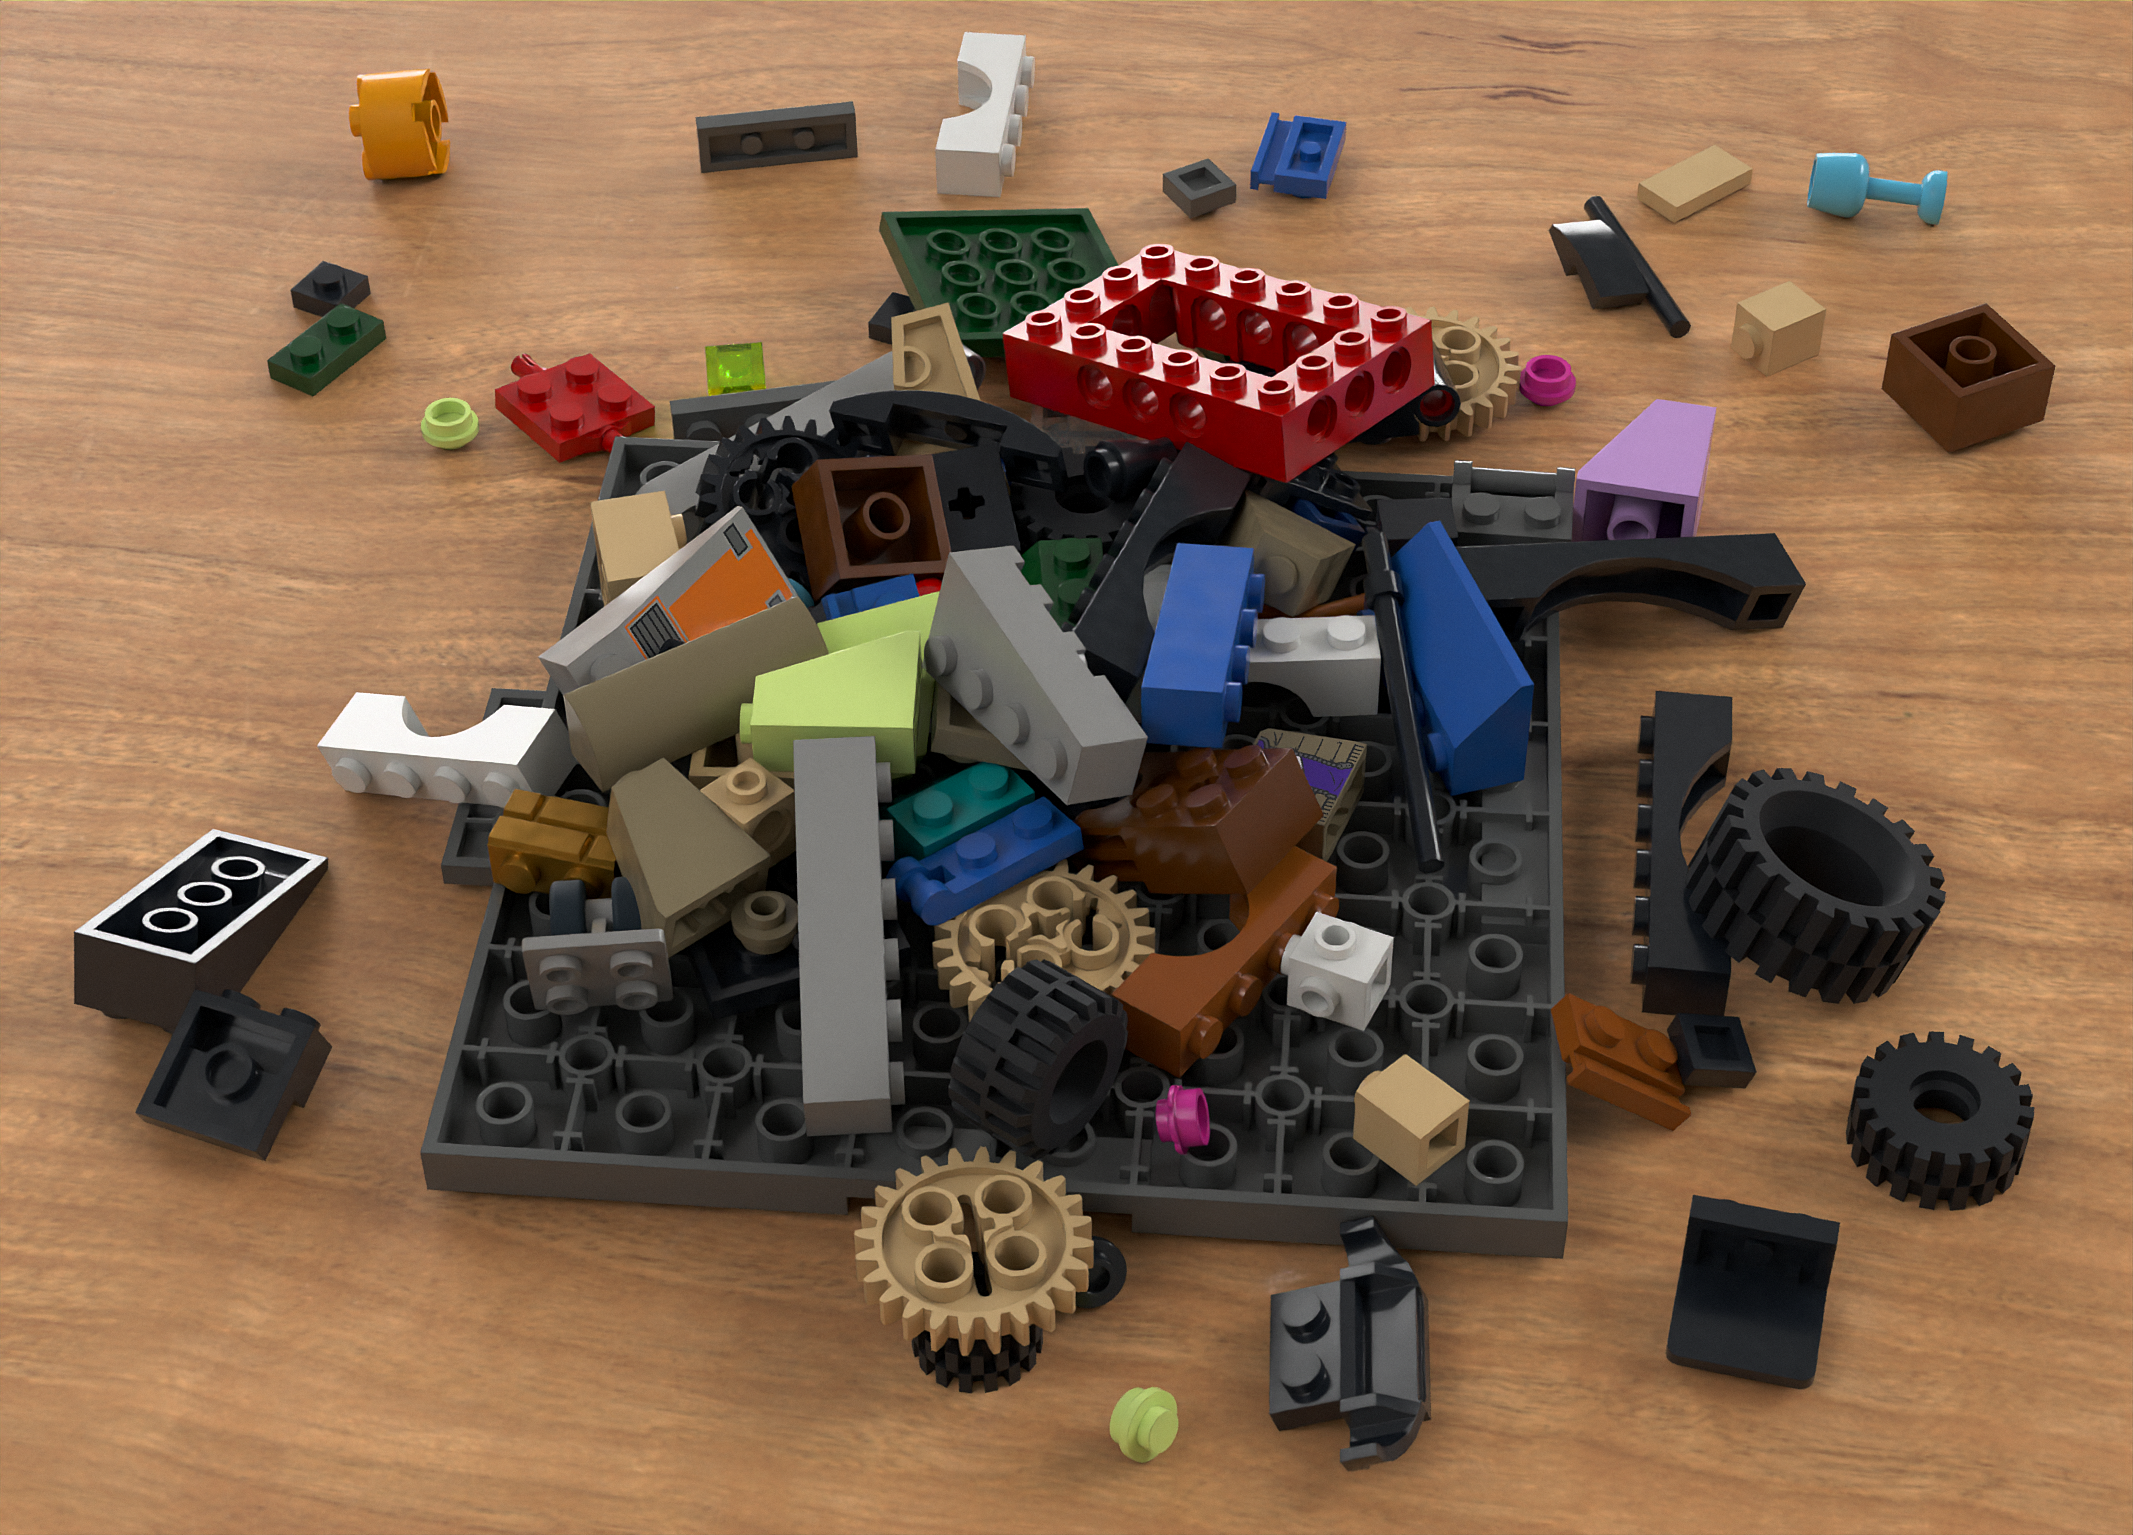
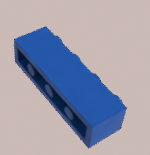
M1177 543L1141 686L1142 730L1148 737L1146 743L1222 748L1227 723H1239L1242 705V685H1247L1250 648H1255L1258 613H1262L1265 594V575L1254 573V548Z

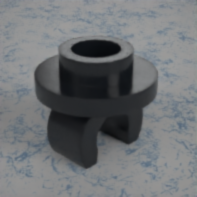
M1092 1236L1094 1241V1266L1089 1269V1288L1087 1292H1075L1077 1307L1096 1308L1105 1305L1118 1295L1125 1283L1127 1266L1124 1256L1116 1245L1106 1238Z

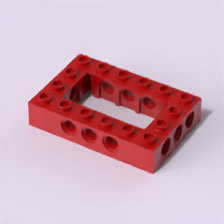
M1153 244L1142 248L1140 254L1119 266L1106 269L1099 278L1081 288L1068 291L1061 300L1044 310L1030 313L1026 316L1025 321L1003 333L1010 397L1147 440L1167 437L1173 442L1175 448L1179 450L1182 449L1187 441L1234 467L1288 483L1435 385L1432 320L1408 314L1401 307H1382L1358 300V297L1353 294H1334L1315 289L1305 281H1286L1267 276L1260 269H1241L1219 263V260L1212 256H1193L1178 252L1167 244ZM1176 333L1178 343L1184 347L1191 349L1199 347L1230 356L1232 361L1241 362L1244 360L1276 370L1277 374L1273 377H1268L1248 371L1240 364L1220 363L1199 357L1196 352L1191 350H1175L1158 345V343Z

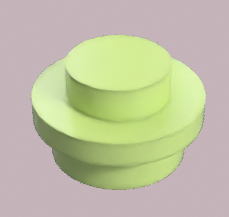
M443 398L434 401L426 408L425 417L421 421V432L427 443L442 449L453 450L463 447L477 436L479 421L477 415L471 410L470 405L466 401L458 398Z
M1137 1387L1129 1390L1120 1398L1111 1416L1110 1435L1113 1441L1119 1444L1122 1453L1126 1457L1136 1462H1147L1170 1447L1176 1437L1179 1426L1177 1404L1174 1397L1169 1392L1158 1387L1147 1389Z

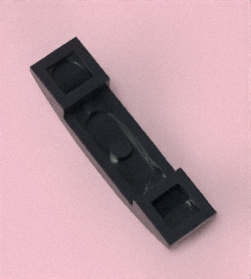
M891 390L865 393L835 400L829 409L834 429L839 431L838 441L842 447L857 440L860 443L858 450L885 456H897L904 439L957 450L997 443L1008 481L1066 493L1069 486L1062 449L1052 438L1018 415L980 400L934 391Z

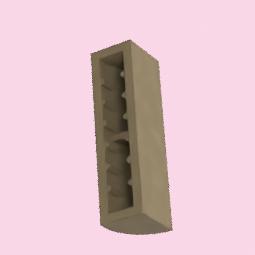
M796 596L564 694L571 753L601 791L604 792L611 789L627 773L640 771L663 757L671 763L740 733L741 704L753 703L756 676L829 654L815 620L802 600Z

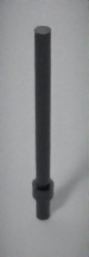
M1372 532L1365 535L1362 539L1368 576L1363 581L1364 593L1368 609L1375 613L1418 869L1424 873H1432L1441 870L1445 863L1400 606L1403 605L1405 598L1401 576L1393 571L1387 535L1382 532Z

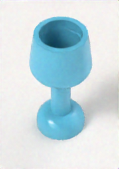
M1816 153L1810 177L1807 207L1840 217L1850 218L1861 211L1865 199L1916 205L1917 213L1921 220L1928 224L1938 225L1945 200L1947 171H1931L1924 176L1921 184L1869 177L1868 161L1858 153Z

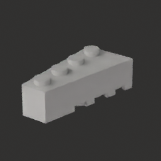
M1014 546L950 552L929 638L924 646L922 668L990 733L1000 740L1011 753L1066 805L1132 795L1148 737L1105 675L1094 677L1089 671L1084 655L1086 648L1075 632L1063 633L1049 612L1054 602L1042 585H1029L1020 572L1025 561Z

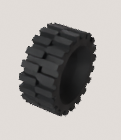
M1777 768L1772 777L1764 769L1752 772L1747 781L1742 778L1735 784L1688 865L1690 869L1685 876V888L1693 890L1688 900L1693 912L1708 914L1702 927L1712 939L1724 936L1730 942L1725 950L1729 956L1738 963L1746 957L1759 965L1755 975L1769 983H1772L1776 975L1788 980V992L1806 998L1812 988L1819 991L1822 1002L1839 1004L1845 993L1853 1004L1867 1002L1872 993L1877 997L1882 996L1896 982L1945 903L1946 892L1940 890L1945 881L1942 870L1929 866L1934 858L1933 853L1926 844H1913L1910 841L1915 831L1903 819L1892 823L1884 816L1888 807L1874 798L1869 804L1860 801L1854 797L1857 789L1840 781L1836 789L1825 785L1824 775L1810 771L1806 772L1802 780H1798L1792 768Z

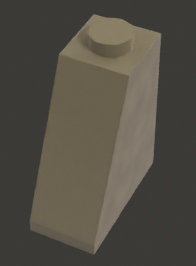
M1248 489L1244 490L1219 546L1254 548V573L1265 575L1264 602L1292 617L1331 598L1356 545Z
M664 757L640 771L627 773L611 787L606 833L621 874L628 879L634 891L640 914L642 930H664L668 958L731 921L732 910L743 897L766 890L771 855Z

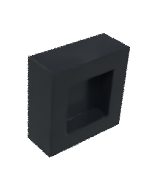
M322 261L290 290L294 308L320 317L325 316L340 303L355 308L371 294L367 275L326 261Z
M1677 1013L1668 1026L1669 1039L1677 1050L1678 1059L1676 1062L1683 1085L1746 1089L1757 1073L1739 1017Z

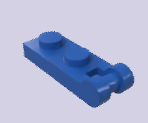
M1043 796L980 830L962 837L960 840L920 861L914 857H905L898 860L889 869L886 879L895 878L896 896L904 902H911L913 912L926 924L936 926L1083 850L1081 828Z

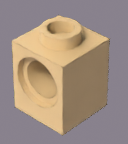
M751 757L700 790L771 855L769 869L796 851L795 790Z

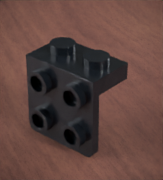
M1693 1195L1665 1352L1667 1359L1679 1366L1795 1389L1809 1388L1814 1382L1826 1296L1837 1247L1840 1222L1815 1218L1802 1213H1788L1741 1204L1728 1199Z

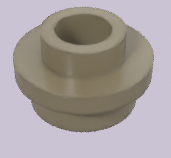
M759 891L749 894L739 900L732 910L731 923L733 932L741 940L744 947L754 953L773 954L780 952L792 943L794 935L798 931V905L791 897L777 891Z

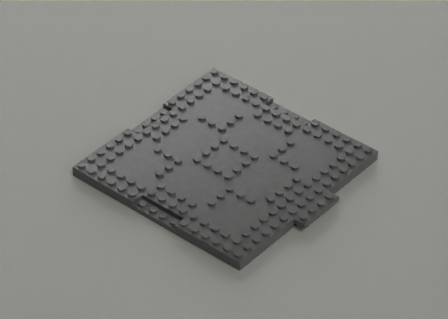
M615 436L598 501L635 495L650 480L714 447L720 441ZM869 453V454H867V455H865V456H863V457H866V456H868V455H873V456H875V457H882V456H885V455H880V454H875V453ZM1342 471L1359 483L1361 486L1359 494L1372 509L1367 521L1355 518L1364 531L1366 525H1376L1377 500L1452 499L1453 476ZM1470 491V493L1472 494L1488 493L1491 495L1516 496L1530 498L1548 497L1554 499L1553 496ZM1229 520L1214 546H1219L1228 527ZM593 522L590 527L560 640L604 607ZM791 541L798 548H803V544ZM1362 541L1356 552H1352L1331 598L1319 605L1364 593L1363 581L1368 576ZM1173 560L1163 564L1172 565ZM810 586L808 592H809L810 596L812 597V591H811V586ZM1559 612L1550 615L1533 626L1519 642H1510L1534 683L1524 780L1451 796L1439 773H1432L1428 769L1445 863L1441 870L1432 873H1424L1418 869L1388 689L1384 686L1381 677L1379 681L1377 715L1313 717L1309 707L1302 698L1287 688L1266 682H1247V685H1242V705L1239 723L1228 722L1223 747L1212 748V750H1232L1253 745L1260 731L1269 728L1367 744L1364 792L1328 863L1337 867L1335 897L1339 899V909L1336 918L1394 937L1390 986L1367 1027L1362 1031L1324 1017L1313 1016L1306 1011L1287 1005L1288 975L1277 974L1262 990L1261 996L1253 1010L1244 1017L1239 1015L1224 1030L1212 1054L1205 1059L1199 1057L1180 1078L1124 1049L1123 1058L1115 1080L1094 1116L1070 1142H1067L1052 1155L1047 1154L1041 1159L1024 1156L961 1118L951 1107L953 1100L949 1098L948 1088L952 1078L950 1072L958 1050L957 1048L969 1024L968 1005L952 1008L950 1005V991L939 989L938 973L933 965L932 942H935L934 926L926 924L913 912L911 902H904L896 896L897 920L910 945L911 966L899 969L900 980L886 981L887 1000L900 999L902 1042H889V1062H903L905 1104L891 1105L892 1132L807 1136L803 1106L800 997L714 1020L685 949L668 958L673 985V999L670 1001L657 1002L654 1006L641 1010L624 1009L618 1005L589 1006L580 1013L570 1015L555 1014L548 1009H536L522 955V939L551 936L549 894L535 891L526 894L516 893L504 885L493 882L487 846L488 836L499 816H503L504 808L492 805L459 803L441 863L444 884L493 887L420 1151L427 1190L848 1215L851 1197L875 1199V1188L877 1186L896 1190L895 1171L897 1169H904L916 1177L922 1174L921 1157L925 1155L941 1167L948 1165V1154L952 1148L958 1150L964 1162L974 1161L978 1149L986 1147L989 1153V1160L993 1163H1000L1010 1150L1016 1152V1168L1024 1170L1037 1160L1043 1162V1182L1063 1175L1066 1178V1196L1080 1194L1082 1197V1211L1132 1214L1133 1233L1344 1245L1340 1236V1223L1374 1216L1396 1249L1563 1259L1568 1227L1566 1062L1562 1061L1550 1010L1565 996ZM551 676L546 691L491 689L482 721L504 705L556 709L568 730L564 696ZM929 733L926 755L915 769V774H912L913 777L911 779L891 786L892 799L966 763L956 762L944 754L931 752L932 733ZM1146 743L1144 753L1183 752L1198 747ZM692 753L670 763L688 780ZM577 761L554 797L609 807L611 789L602 792ZM1013 769L1035 791V801L1044 796L1051 802L1042 789L1041 780L1034 773L1023 769ZM1066 858L1068 872L1077 875L1078 871L1073 867L1069 859ZM881 861L882 879H886L891 868L886 861ZM1058 863L1050 866L1044 871H1054ZM1118 881V893L1134 890L1137 893L1136 908H1148L1149 927L1155 928L1156 954L1169 956L1200 955L1219 949L1232 941L1240 933L1229 920L1230 894L1149 893L1144 882ZM1092 908L1090 915H1086V932L1082 937V949L1087 951H1093V918L1096 915V910ZM995 946L996 977L991 983L992 989L995 988L998 982H1001V966L1006 960V947ZM1404 1054L1411 1057L1469 1100L1465 1148L1417 1186L1353 1139L1354 1097L1358 1087L1369 1074L1377 1070H1385ZM1172 1085H1181L1183 1090L1201 1088L1207 1102L1210 1122L1208 1144L1188 1147L1186 1155L1177 1153L1174 1142L1163 1143L1157 1130L1156 1103L1158 1100L1167 1099L1168 1090Z

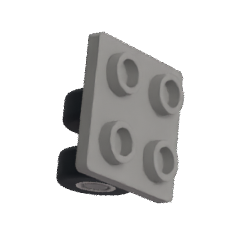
M615 878L612 882V898L587 900L586 887L581 880L555 881L551 884L549 894L551 936L522 939V955L536 1009H548L552 1013L562 1015L580 1013L589 1006L618 1005L624 1009L641 1010L650 1008L657 1002L673 999V985L664 930H642L636 897L627 878Z

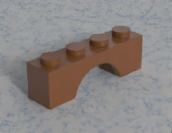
M1294 846L1249 894H1230L1229 920L1240 932L1232 941L1214 951L1194 956H1169L1151 953L1111 994L1112 997L1123 1004V1010L1127 1012L1128 1023L1126 1030H1128L1125 1049L1178 1078L1199 1057L1205 1059L1210 1056L1217 1047L1224 1030L1239 1015L1244 1017L1253 1010L1261 996L1262 990L1277 974L1285 975L1281 973V961L1290 938L1294 934L1302 936L1316 912L1336 918L1339 909V899L1335 897L1337 867Z

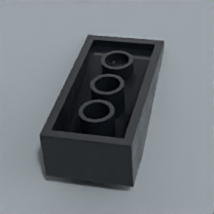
M212 829L74 931V1004L100 1010L110 1018H130L160 1026L165 1032L173 1034L194 989L219 997L225 989L241 992L327 872L328 857Z

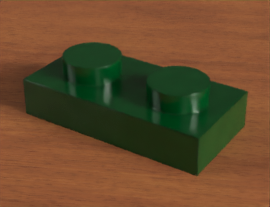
M340 303L267 360L270 378L310 396H315L387 339L384 321Z

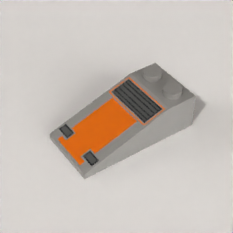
M737 506L538 656V658L564 695L658 655L661 646L668 639H677L683 642L692 641L794 598L798 594L744 508Z

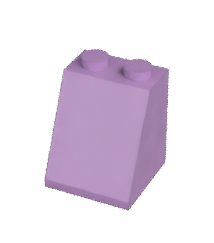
M1656 399L1578 471L1576 478L1572 542L1696 537L1704 499L1716 407Z

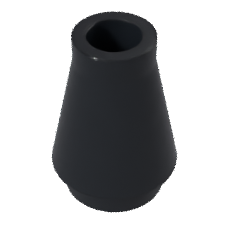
M1167 437L1153 440L1100 441L1094 450L1088 451L1085 455L1083 463L1084 476L1094 495L1099 498L1108 497L1111 500L1117 501L1148 484L1163 457L1174 462L1178 454L1173 442Z

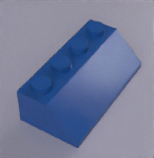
M1441 521L1429 522L1391 558L1393 571L1401 576L1405 598L1403 605L1400 606L1428 769L1432 773H1439L1451 796L1522 781L1525 775L1534 683ZM1364 596V609L1359 610L1356 616L1375 615L1374 611L1368 609ZM1380 648V677L1382 679L1384 686L1387 688L1384 665Z

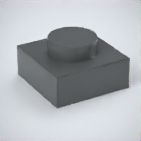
M1209 158L1163 174V192L1189 218L1208 214L1213 210L1236 202V184Z

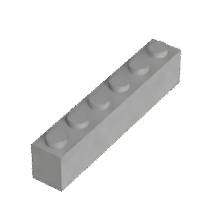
M875 736L793 740L803 1106L807 1136L892 1132L891 1105L905 1104L903 1062H889V1042H902L900 999L887 1000L886 981L900 980L898 938L884 939V920H897L895 878L882 879L881 861H894L893 820H879V803H892L890 762L877 763Z

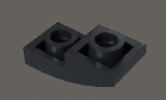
M1601 220L1552 224L1548 231L1566 276L1579 275L1592 309L1641 305L1649 293L1648 288L1629 251L1609 226Z

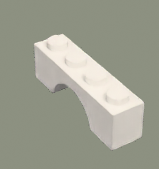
M964 32L958 56L959 104L972 108L974 111L965 115L946 118L942 121L935 149L938 194L1000 197L1005 176L1013 177L1016 158L1015 146L1020 147L1022 117L1027 116L1029 88H1033L1035 77V57L1026 56V35Z
M1375 615L1258 619L1255 648H1250L1248 682H1266L1291 690L1307 704L1313 717L1377 715L1381 655ZM1150 622L1155 632L1157 622ZM1146 667L1125 704L1138 723H1142L1141 686Z
M356 692L317 745L331 767L334 779L345 791L394 795L403 798L414 797L443 800L452 803L463 802L492 805L502 808L506 806L515 789L539 793L549 797L554 796L577 763V759L571 753L569 732L556 709L504 705L490 717L467 730L448 736L429 737L405 696Z

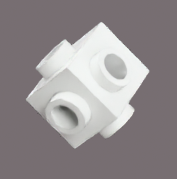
M1316 912L1303 935L1294 934L1290 938L1282 957L1281 973L1288 975L1287 1005L1306 1011L1313 1016L1324 1017L1364 1031L1390 986L1394 937Z

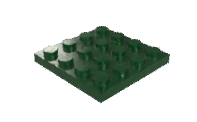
M1089 208L882 212L879 232L915 311L949 303L962 344L981 358H1005L1004 332L1025 321L1026 316L1030 313L1044 310L1061 300L1068 291L1081 288L1099 278L1106 269L1119 266Z

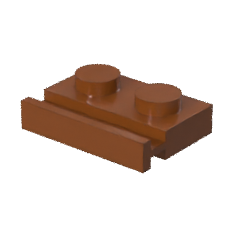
M1570 993L1565 995L1550 1009L1562 1061L1572 1065L1573 1071L1566 1077L1568 1085L1672 1131L1691 1116L1690 1107L1679 1102L1678 1097L1685 1092L1676 1062L1678 1059L1677 1050L1667 1036L1658 1030L1646 1029L1622 1018L1605 1006H1596Z

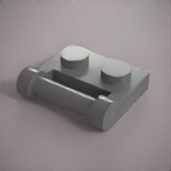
M1454 461L1451 502L1458 533L1457 547L1572 542L1575 468L1557 467V471L1554 473L1472 467L1473 461ZM1470 491L1553 496L1554 499L1548 497L1530 498L1516 496L1491 495L1488 493L1472 494L1470 493Z

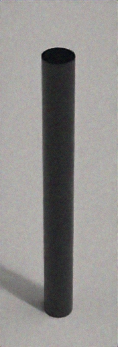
M1601 196L1589 198L1584 204L1585 212L1592 221L1601 220L1609 226L1625 245L1648 288L1649 293L1645 299L1672 337L1681 338L1685 336L1691 328V324L1604 199Z

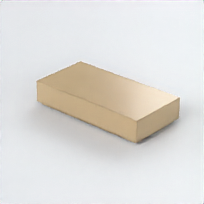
M1713 145L1638 184L1637 199L1675 223L1750 185L1753 168L1718 146Z

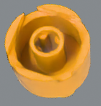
M430 69L368 73L357 77L359 104L350 105L349 123L353 136H362L364 146L362 166L367 180L430 176L447 171L450 158V139L441 140L442 123L449 122L448 111L440 80L435 72L429 73Z

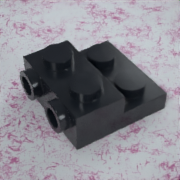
M194 989L135 1113L146 1123L266 1161L291 1105L301 1108L305 1107L332 1049V1045L319 1032L321 1024L300 1011L283 1008L281 1014L277 1015L261 1010V1005L257 1001L233 990L225 989L219 997Z

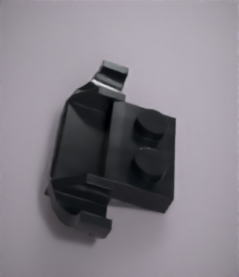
M1374 1216L1340 1223V1236L1347 1253L1349 1267L1340 1269L1339 1281L1271 1295L1269 1415L1279 1431L1344 1418L1350 1428V1448L1340 1449V1463L1347 1471L1352 1472L1369 1469L1370 1465L1395 1461L1406 1453L1414 1442L1422 1422L1431 1420L1428 1299L1409 1263L1401 1257Z

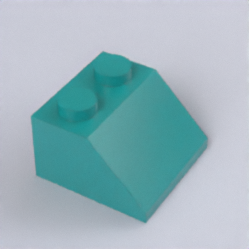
M982 761L960 765L893 798L892 803L879 805V820H893L894 861L886 862L892 867L894 863L905 857H914L920 861L960 840L962 837L1009 815L1018 808L1034 802L1035 791L1008 766Z

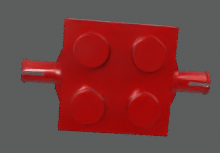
M523 353L522 358L518 355L511 363V372L520 379L495 389V408L559 463L583 453L602 450L611 454L615 436L629 437L631 434L655 425V406L590 353L573 357L567 362L549 369L542 368L528 354Z

